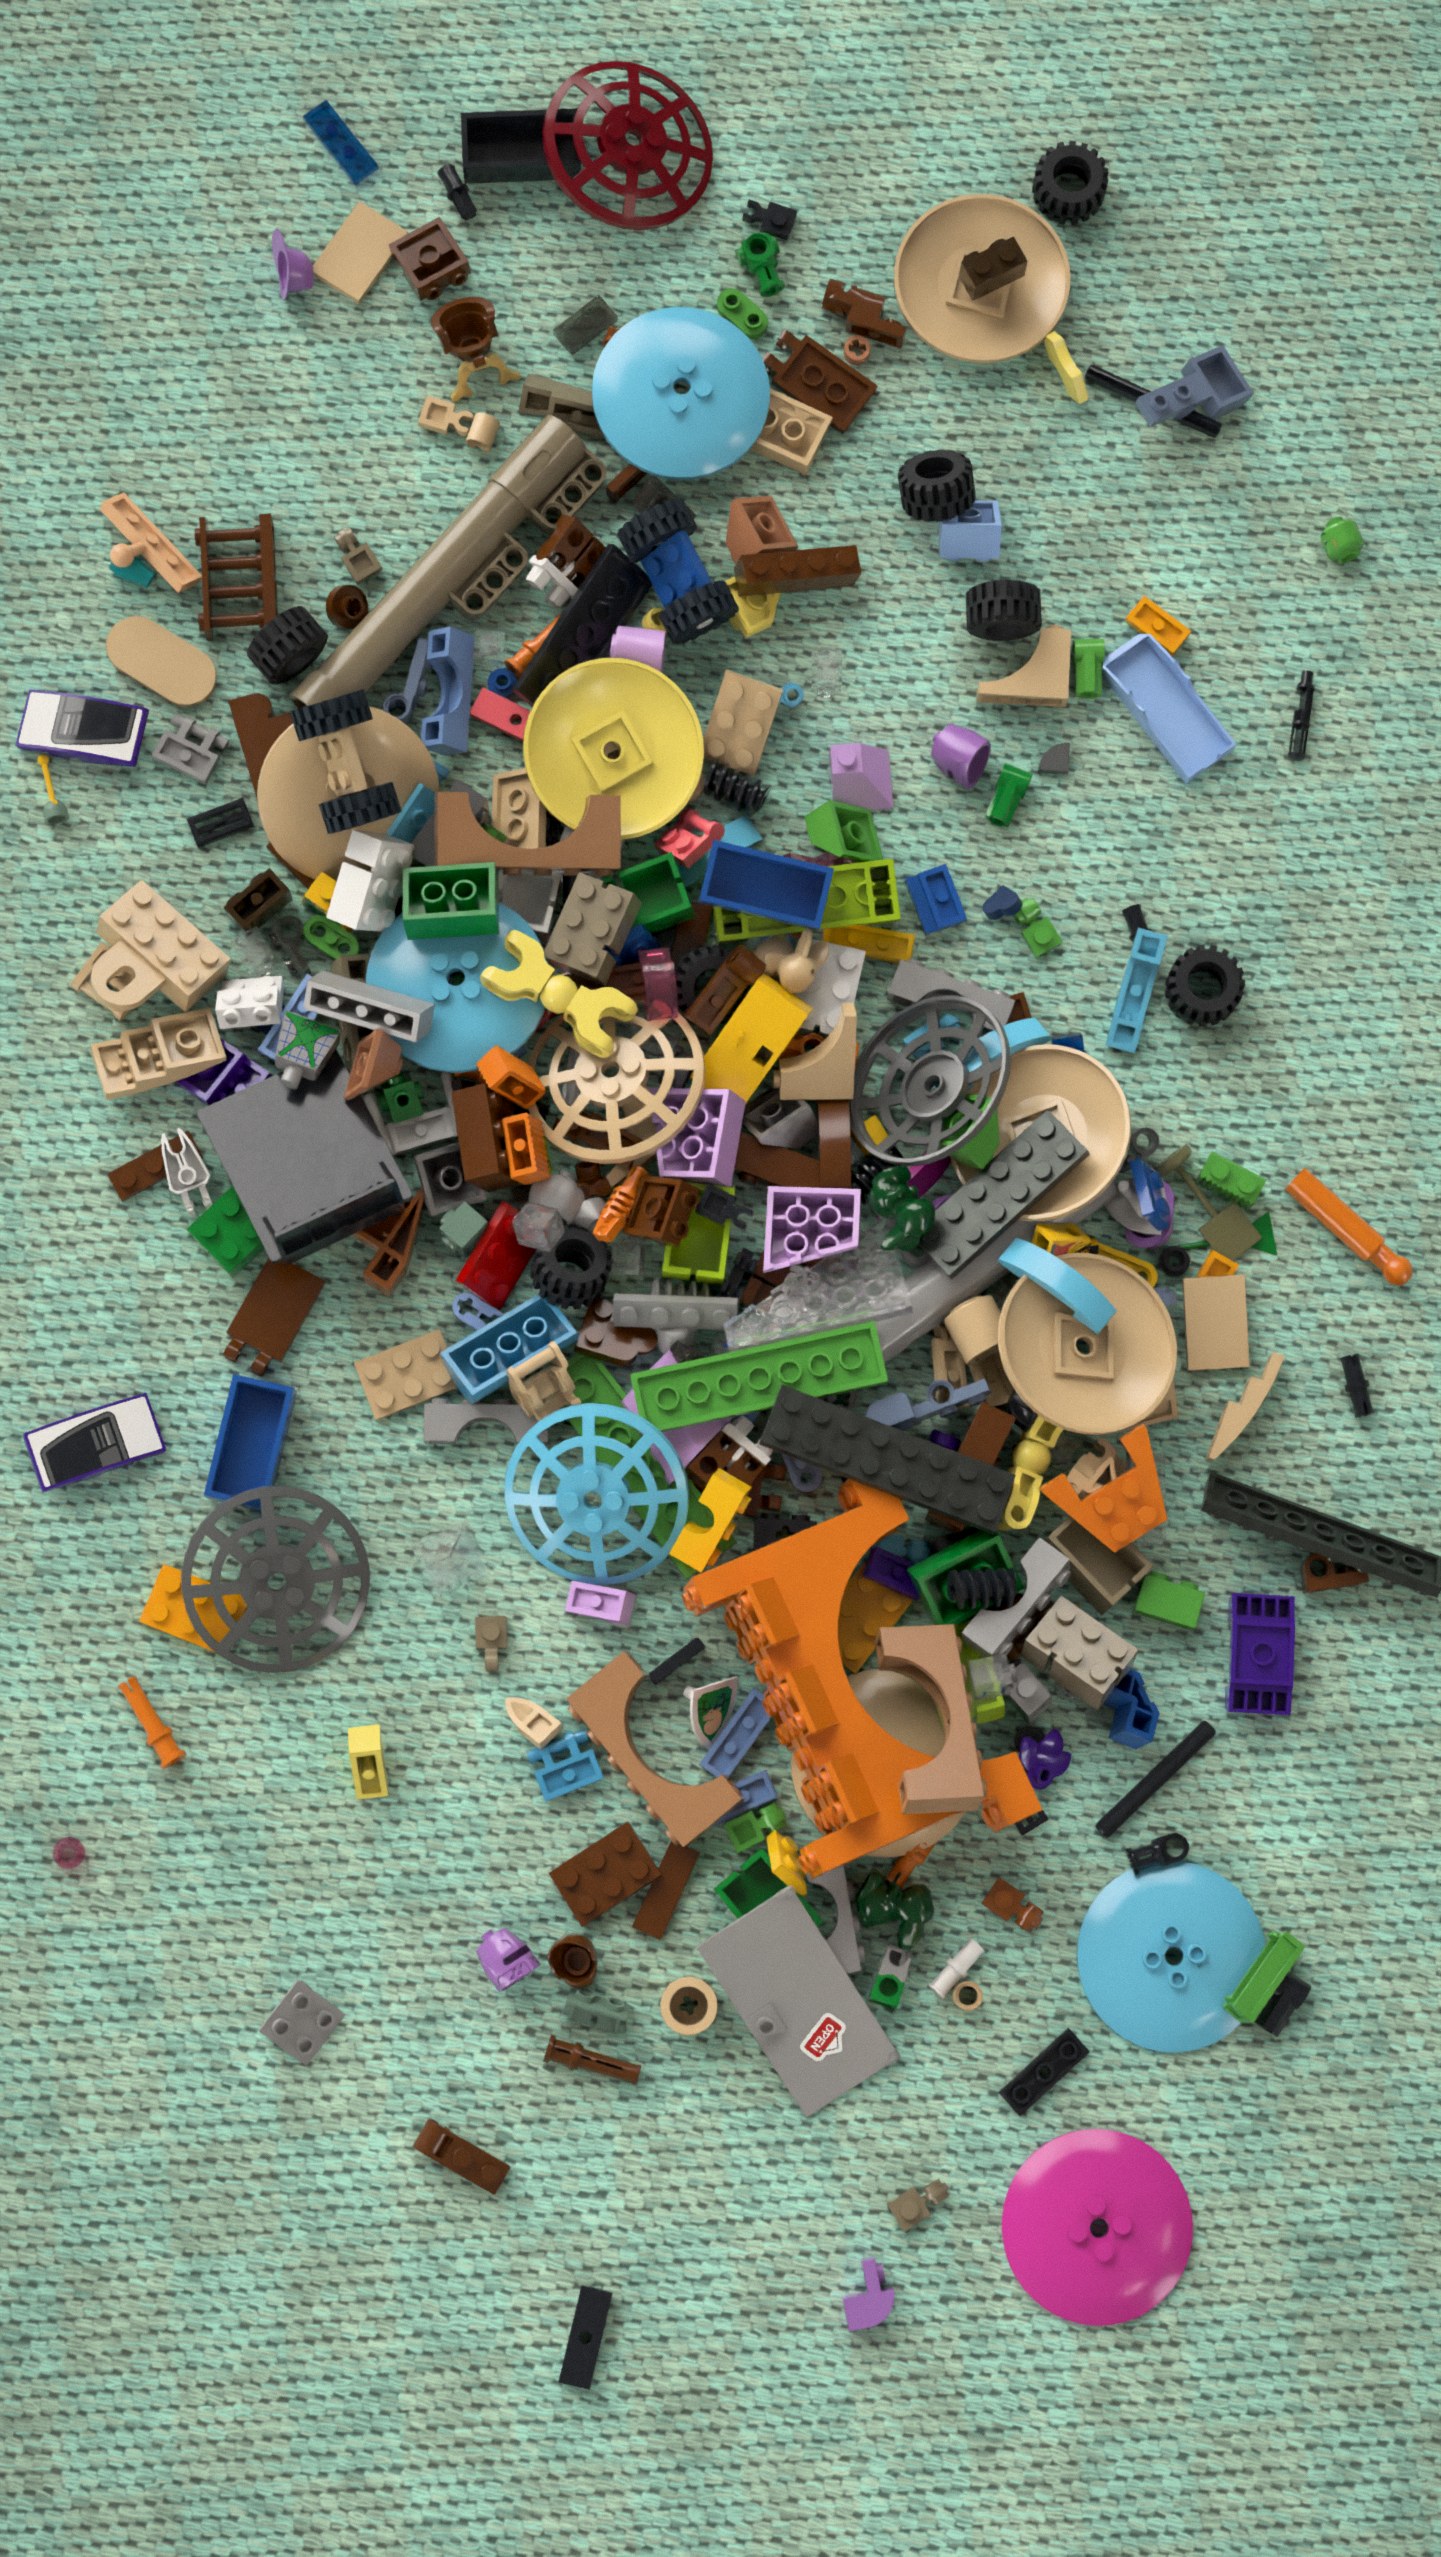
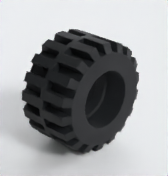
M1069 141V145L1066 146L1064 142L1057 143L1056 149L1051 146L1046 150V155L1042 154L1035 171L1032 193H1034L1033 199L1035 204L1040 203L1038 210L1042 214L1047 211V218L1053 221L1057 217L1059 218L1058 224L1065 225L1066 220H1071V225H1075L1078 223L1079 218L1083 222L1089 220L1090 213L1094 216L1098 212L1099 206H1102L1109 179L1107 178L1109 172L1108 168L1104 167V158H1097L1098 151L1095 148L1090 151L1087 149L1088 144L1083 142L1081 146H1077L1076 141ZM1062 174H1074L1085 182L1086 187L1080 191L1070 192L1060 188L1054 179Z
M944 449L930 450L906 460L904 465H901L899 468L898 481L902 508L908 516H913V519L926 522L952 519L957 515L965 513V510L970 509L976 500L972 464L970 459L962 453H956L953 450L946 451Z
M1007 579L988 581L970 588L966 592L968 633L975 637L992 641L1016 640L1035 634L1042 627L1040 588L1028 582Z
M303 606L293 607L274 617L256 634L247 650V656L272 685L281 684L302 673L318 658L327 643L328 635Z
M701 944V948L698 949L693 946L689 948L690 953L687 955L682 953L679 956L681 960L678 964H673L671 969L674 970V973L669 975L672 985L670 994L674 997L673 1001L684 1014H686L697 999L694 994L696 978L707 969H719L731 954L728 950L718 945H713L712 947L708 944ZM746 988L724 1018L727 1017L730 1020L733 1012L737 1010L748 994Z
M1198 945L1196 950H1193L1191 947L1185 951L1183 956L1180 955L1176 959L1165 982V986H1167L1165 997L1170 999L1168 1006L1171 1010L1174 1008L1177 1010L1176 1016L1179 1019L1184 1016L1188 1019L1187 1024L1193 1025L1194 1022H1199V1027H1205L1207 1023H1211V1026H1214L1220 1020H1226L1234 1012L1244 994L1242 991L1245 987V980L1242 979L1244 974L1242 967L1237 968L1236 966L1239 961L1235 956L1232 959L1227 956L1229 951L1223 949L1221 953L1217 951L1218 946L1211 945L1209 949H1205V945ZM1201 971L1214 975L1221 984V995L1213 1000L1198 998L1189 988V976Z
M569 1225L568 1229H565L563 1226L556 1227L555 1232L552 1230L548 1231L545 1234V1238L542 1237L539 1241L531 1265L530 1278L534 1279L532 1283L534 1289H540L538 1295L542 1299L549 1298L548 1303L553 1306L556 1303L560 1304L562 1309H568V1306H573V1309L576 1310L580 1309L582 1304L585 1307L592 1305L593 1300L597 1301L601 1297L602 1292H604L612 1269L611 1250H606L608 1244L604 1241H598L584 1227L576 1229L575 1225ZM559 1263H573L584 1272L568 1271Z

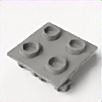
M297 1979L258 2031L307 2066L346 2014L313 1991L305 1982Z

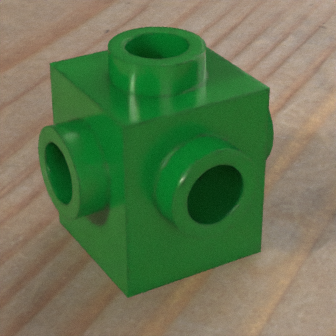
M399 1073L381 1084L383 1093L378 1094L383 1112L390 1111L394 1124L423 1115L419 1100L424 1099V1095L419 1081L413 1082L410 1074L404 1076L403 1073Z

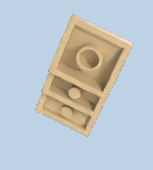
M211 1008L151 1019L150 1026L121 1031L120 1039L90 1044V1052L105 1100L137 1094L164 1086L226 1061V1054Z

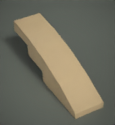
M1273 1352L1268 1357L1261 1379L1251 1376L1247 1380L1239 1404L1230 1400L1225 1404L1205 1459L1206 1462H1213L1238 1437L1256 1414L1271 1389L1285 1356Z

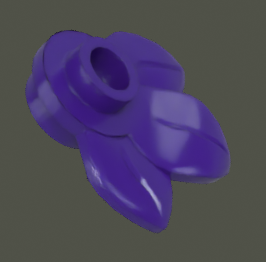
M1052 1729L1039 1744L1026 1736L1021 1741L1019 1759L1034 1789L1042 1790L1047 1788L1052 1783L1053 1778L1062 1775L1070 1764L1071 1753L1062 1751L1064 1747L1063 1739L1056 1729Z

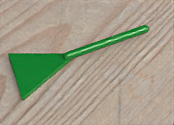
M1268 1211L1252 1223L1262 1238L1252 1245L1251 1248L1277 1255L1270 1213ZM1200 1241L1175 1246L1189 1250L1210 1245L1207 1241Z

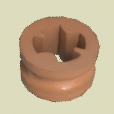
M852 336L844 345V357L850 364H864L870 356V343L863 336ZM853 345H858L859 349H865V351L862 350L860 356H856L855 352H850L849 350H853Z

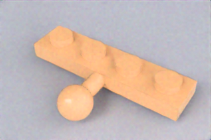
M124 492L103 501L100 507L101 512L132 544L129 546L120 543L112 548L110 558L115 566L120 568L128 567L132 564L135 556L142 554L177 593L199 584L202 575Z

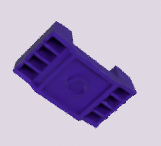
M1232 1593L1228 1602V1621H1231L1229 1685L1225 1686V1709L1228 1712L1291 1715L1294 1678L1295 1596Z

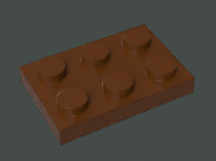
M628 1821L549 1872L550 1877L581 1927H585L663 1876Z

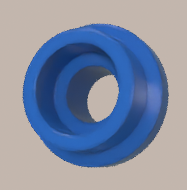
M496 669L488 677V689L504 698L510 697L514 694L512 689L517 683V678L509 669ZM505 678L508 683L505 686H499L497 681Z

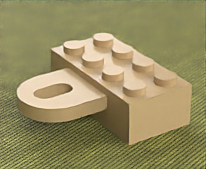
M142 879L99 916L97 934L111 948L95 962L91 971L90 986L95 998L110 1009L119 1011L135 1009L148 1000L155 992L161 990L186 1012L228 973L231 958ZM127 971L134 976V979L121 991H111L107 987V983L120 972Z

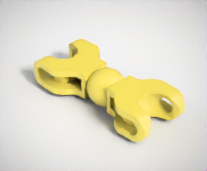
M510 931L505 937V948L519 961L520 966L516 970L508 972L494 966L487 967L480 975L481 984L505 1001L528 998L537 1003L540 998L543 1006L548 1011L557 1014L564 1013L563 1020L571 1024L574 1038L580 1047L598 1057H609L613 1051L614 1042L600 1028L598 1021L609 1016L624 1022L630 1021L638 1012L636 1003L613 987L590 990L581 985L578 990L570 977L561 974L553 975L555 969L545 961L543 948L538 941L520 931Z
M1039 1415L1026 1432L1022 1431L1020 1436L1022 1441L1013 1450L1012 1462L1014 1467L1009 1468L1008 1472L1016 1476L1001 1517L1003 1523L1000 1521L997 1530L1007 1531L1026 1528L1032 1521L1040 1496L1039 1487L1043 1480V1477L1040 1475L1045 1473L1050 1466L1051 1454L1049 1449L1055 1447L1058 1437L1064 1430Z

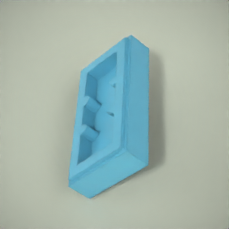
M419 782L402 808V812L398 814L386 834L411 844L434 812V795L436 793Z

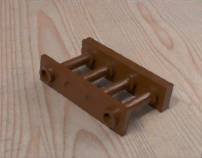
M271 513L259 514L260 525H254V528L209 530L206 518L199 517L200 528H195L194 531L195 544L201 547L203 613L198 614L199 631L205 633L207 641H213V628L259 625V628H263L278 615L274 522ZM255 540L261 546V553H256V556L210 559V542ZM257 568V571H262V581L257 582V585L211 587L210 571ZM258 597V600H263V610H258V613L212 616V599Z

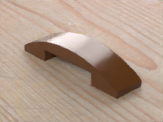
M849 1099L816 1100L819 1129L820 1188L851 1189Z

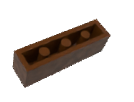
M850 545L741 555L734 567L738 595L742 597L853 586L861 575V567L857 546Z
M740 1132L733 1173L739 1175L741 1182L756 1186L758 1182L766 1186L820 1188L819 1160L780 1146L761 1144L755 1137Z

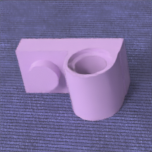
M572 1581L565 1611L629 1626L636 1595L624 1590Z

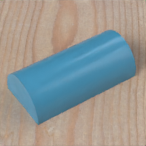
M536 1295L440 1352L450 1377L469 1403L474 1404L509 1383L505 1370L510 1367L516 1368L548 1348L547 1344L554 1341L562 1351L579 1340L578 1332L556 1304L553 1306L548 1303L549 1298L542 1299L539 1295Z

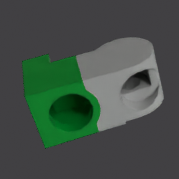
M890 1944L887 1945L867 2001L893 2010L897 2008L913 1952Z

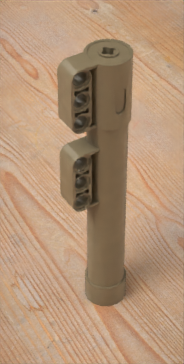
M546 416L487 480L488 484L317 670H311L289 694L294 705L299 709L362 689L366 693L448 603L468 620L481 618L522 574L528 563L526 550L510 535L525 519H529L542 532L552 535L558 526L549 523L546 520L545 514L552 512L557 514L559 518L562 514L574 517L603 484L607 474L603 462L586 448L580 437L568 425L555 416ZM586 470L595 471L598 474L599 480L594 482L588 480L584 472ZM567 491H574L579 496V501L576 503L569 502L565 497V493ZM509 555L517 556L521 565L519 567H511L506 562V557ZM491 576L498 578L501 582V587L497 589L489 587L486 583V578ZM476 598L480 601L481 608L479 610H471L467 606L466 600Z

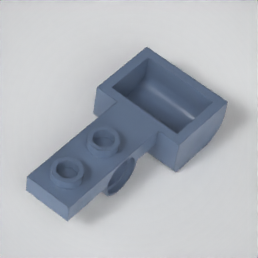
M1222 345L1189 359L1181 370L1183 378L1138 397L1135 404L1148 425L1152 427L1170 418L1173 421L1180 420L1200 405L1203 406L1210 419L1215 420L1243 406L1254 392Z
M985 1378L959 1389H955L945 1380H937L931 1383L927 1389V1401L915 1405L905 1393L899 1392L872 1403L866 1411V1417L904 1431L922 1424L921 1421L939 1414L941 1418L951 1416L958 1412L957 1407L969 1403L970 1407L979 1405L982 1401H987L986 1396L992 1394V1391ZM941 1388H947L950 1391L949 1400L942 1404L935 1401V1393Z

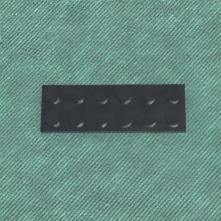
M614 544L606 546L513 687L512 691L531 707H533L539 695L549 683L569 668L589 660L605 658L611 648L612 635L616 634L617 627L626 626L651 588L652 583L648 575L637 564L631 562L629 557Z

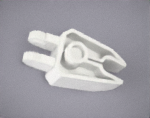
M178 1128L177 1132L183 1145L182 1151L174 1153L166 1133H164L161 1138L162 1156L169 1190L176 1194H181L188 1215L192 1216L196 1214V1209L188 1194L189 1190L199 1187L204 1206L208 1209L213 1205L206 1187L211 1174L193 1142L181 1128Z

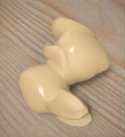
M806 928L802 932L795 950L786 935L783 934L765 939L751 952L766 964L763 973L782 985L789 993L797 994L806 990L815 980L817 969L827 960L830 948L825 941H819L811 946L812 931Z

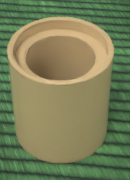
M476 413L466 438V444L471 448L475 449V446L483 448V452H490L500 426V421L489 414Z
M962 1981L954 1987L952 1999L954 2004L960 2009L974 2010L981 2004L983 1993L976 1983ZM966 1986L972 1987L976 1994L974 2002L969 2005H964L959 2000V1992Z

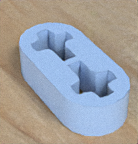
M470 1293L458 1295L452 1304L455 1317L476 1331L487 1325L480 1319L482 1315L488 1319H493L494 1316L499 1318L503 1315L500 1311ZM468 1300H471V1306L478 1314L476 1316L470 1312H466L464 1315L460 1314L461 1308L459 1303H466Z

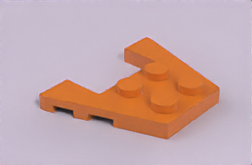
M1143 1423L1119 1438L1135 1466L1080 1500L1063 1473L1039 1487L1044 1495L1114 1553L1168 1520L1148 1431Z

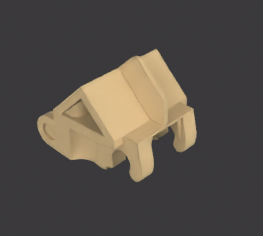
M554 1341L547 1344L548 1348L516 1368L510 1367L505 1370L509 1378L508 1381L513 1398L528 1417L535 1415L537 1421L564 1405L581 1404L580 1399L572 1392L576 1387L567 1371L569 1364ZM551 1361L550 1365L541 1369L540 1371L528 1377L524 1381H521L523 1377Z
M1099 1438L1093 1445V1449L1098 1451L1101 1457H1096L1092 1452H1088L1087 1455L1083 1454L1066 1476L1077 1496L1081 1499L1127 1471L1126 1463L1116 1456L1118 1451L1104 1438Z

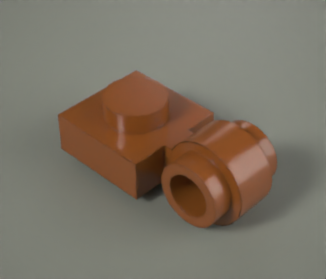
M1000 1877L997 1878L981 1903L1005 1921H1008L1012 1914L1015 1913L1016 1917H1018L1015 1923L1031 1933L1033 1928L1037 1930L1043 1921L1041 1916L1044 1911L1029 1901L1026 1906H1021L1020 1902L1025 1894Z

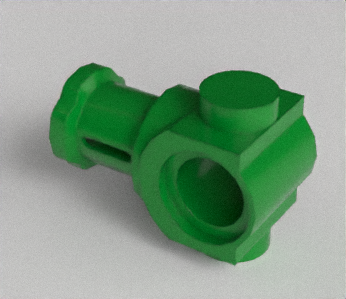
M769 233L751 234L745 241L741 242V248L735 250L737 260L740 266H746L751 275L757 276L761 287L759 290L761 297L774 296L785 288L783 280L779 279L775 269L778 265L775 255L780 254L777 239L775 236L770 237ZM759 248L764 253L757 255L752 253L751 250Z

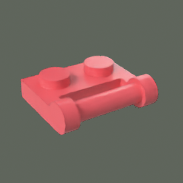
M686 808L680 815V821L672 828L663 832L661 838L654 843V846L662 855L672 852L676 862L689 869L711 849L713 840L720 841L722 839L725 829L722 824L716 821L710 822L700 817L697 811ZM695 827L705 834L698 837L690 833V831Z

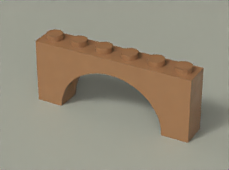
M437 792L434 795V866L495 862L496 870H503V875H522V870H534L535 876H551L552 871H564V876H577L582 871H594L595 877L611 876L612 872L621 869V795H589L586 798L581 821L566 839L551 846L527 849L507 845L488 834L480 826L471 810L468 792Z
M954 1624L880 1627L874 1642L879 1671L900 1673L920 1684L936 1702L942 1715L945 1730L944 1747L932 1761L919 1768L903 1771L898 1783L902 1814L978 1811L983 1798L987 1796V1785L985 1779H981L979 1769L982 1766V1756L980 1750L975 1748L974 1740H976L977 1728L975 1721L970 1719L969 1712L971 1711L972 1700L970 1693L965 1691L964 1683H966L967 1672L965 1664L960 1663L959 1655H961L962 1643L960 1636L955 1634Z
M623 1651L566 1698L571 1704L568 1710L579 1723L582 1720L590 1729L587 1732L590 1739L598 1747L603 1745L608 1751L609 1755L606 1758L616 1771L622 1769L629 1779L626 1781V1784L636 1796L642 1794L649 1804L645 1807L656 1821L661 1818L668 1827L665 1833L676 1846L681 1844L683 1847H688L746 1798L727 1774H722L716 1779L701 1785L689 1786L674 1783L663 1778L645 1763L632 1740L629 1712L636 1690L648 1675L630 1652Z

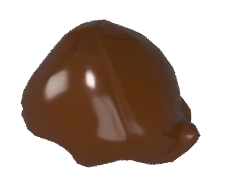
M573 1933L565 1935L553 1943L549 1949L547 1960L554 1975L558 1979L565 1980L568 1985L574 1988L590 1986L594 1981L598 1964L597 1952L592 1942L581 1934Z

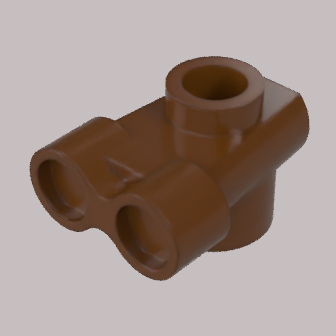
M582 1161L575 1165L577 1187L582 1189L585 1200L590 1196L598 1195L603 1197L610 1193L611 1186L609 1180L601 1176L599 1163Z

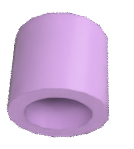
M618 626L616 634L612 635L609 658H624L638 661L662 673L666 631Z

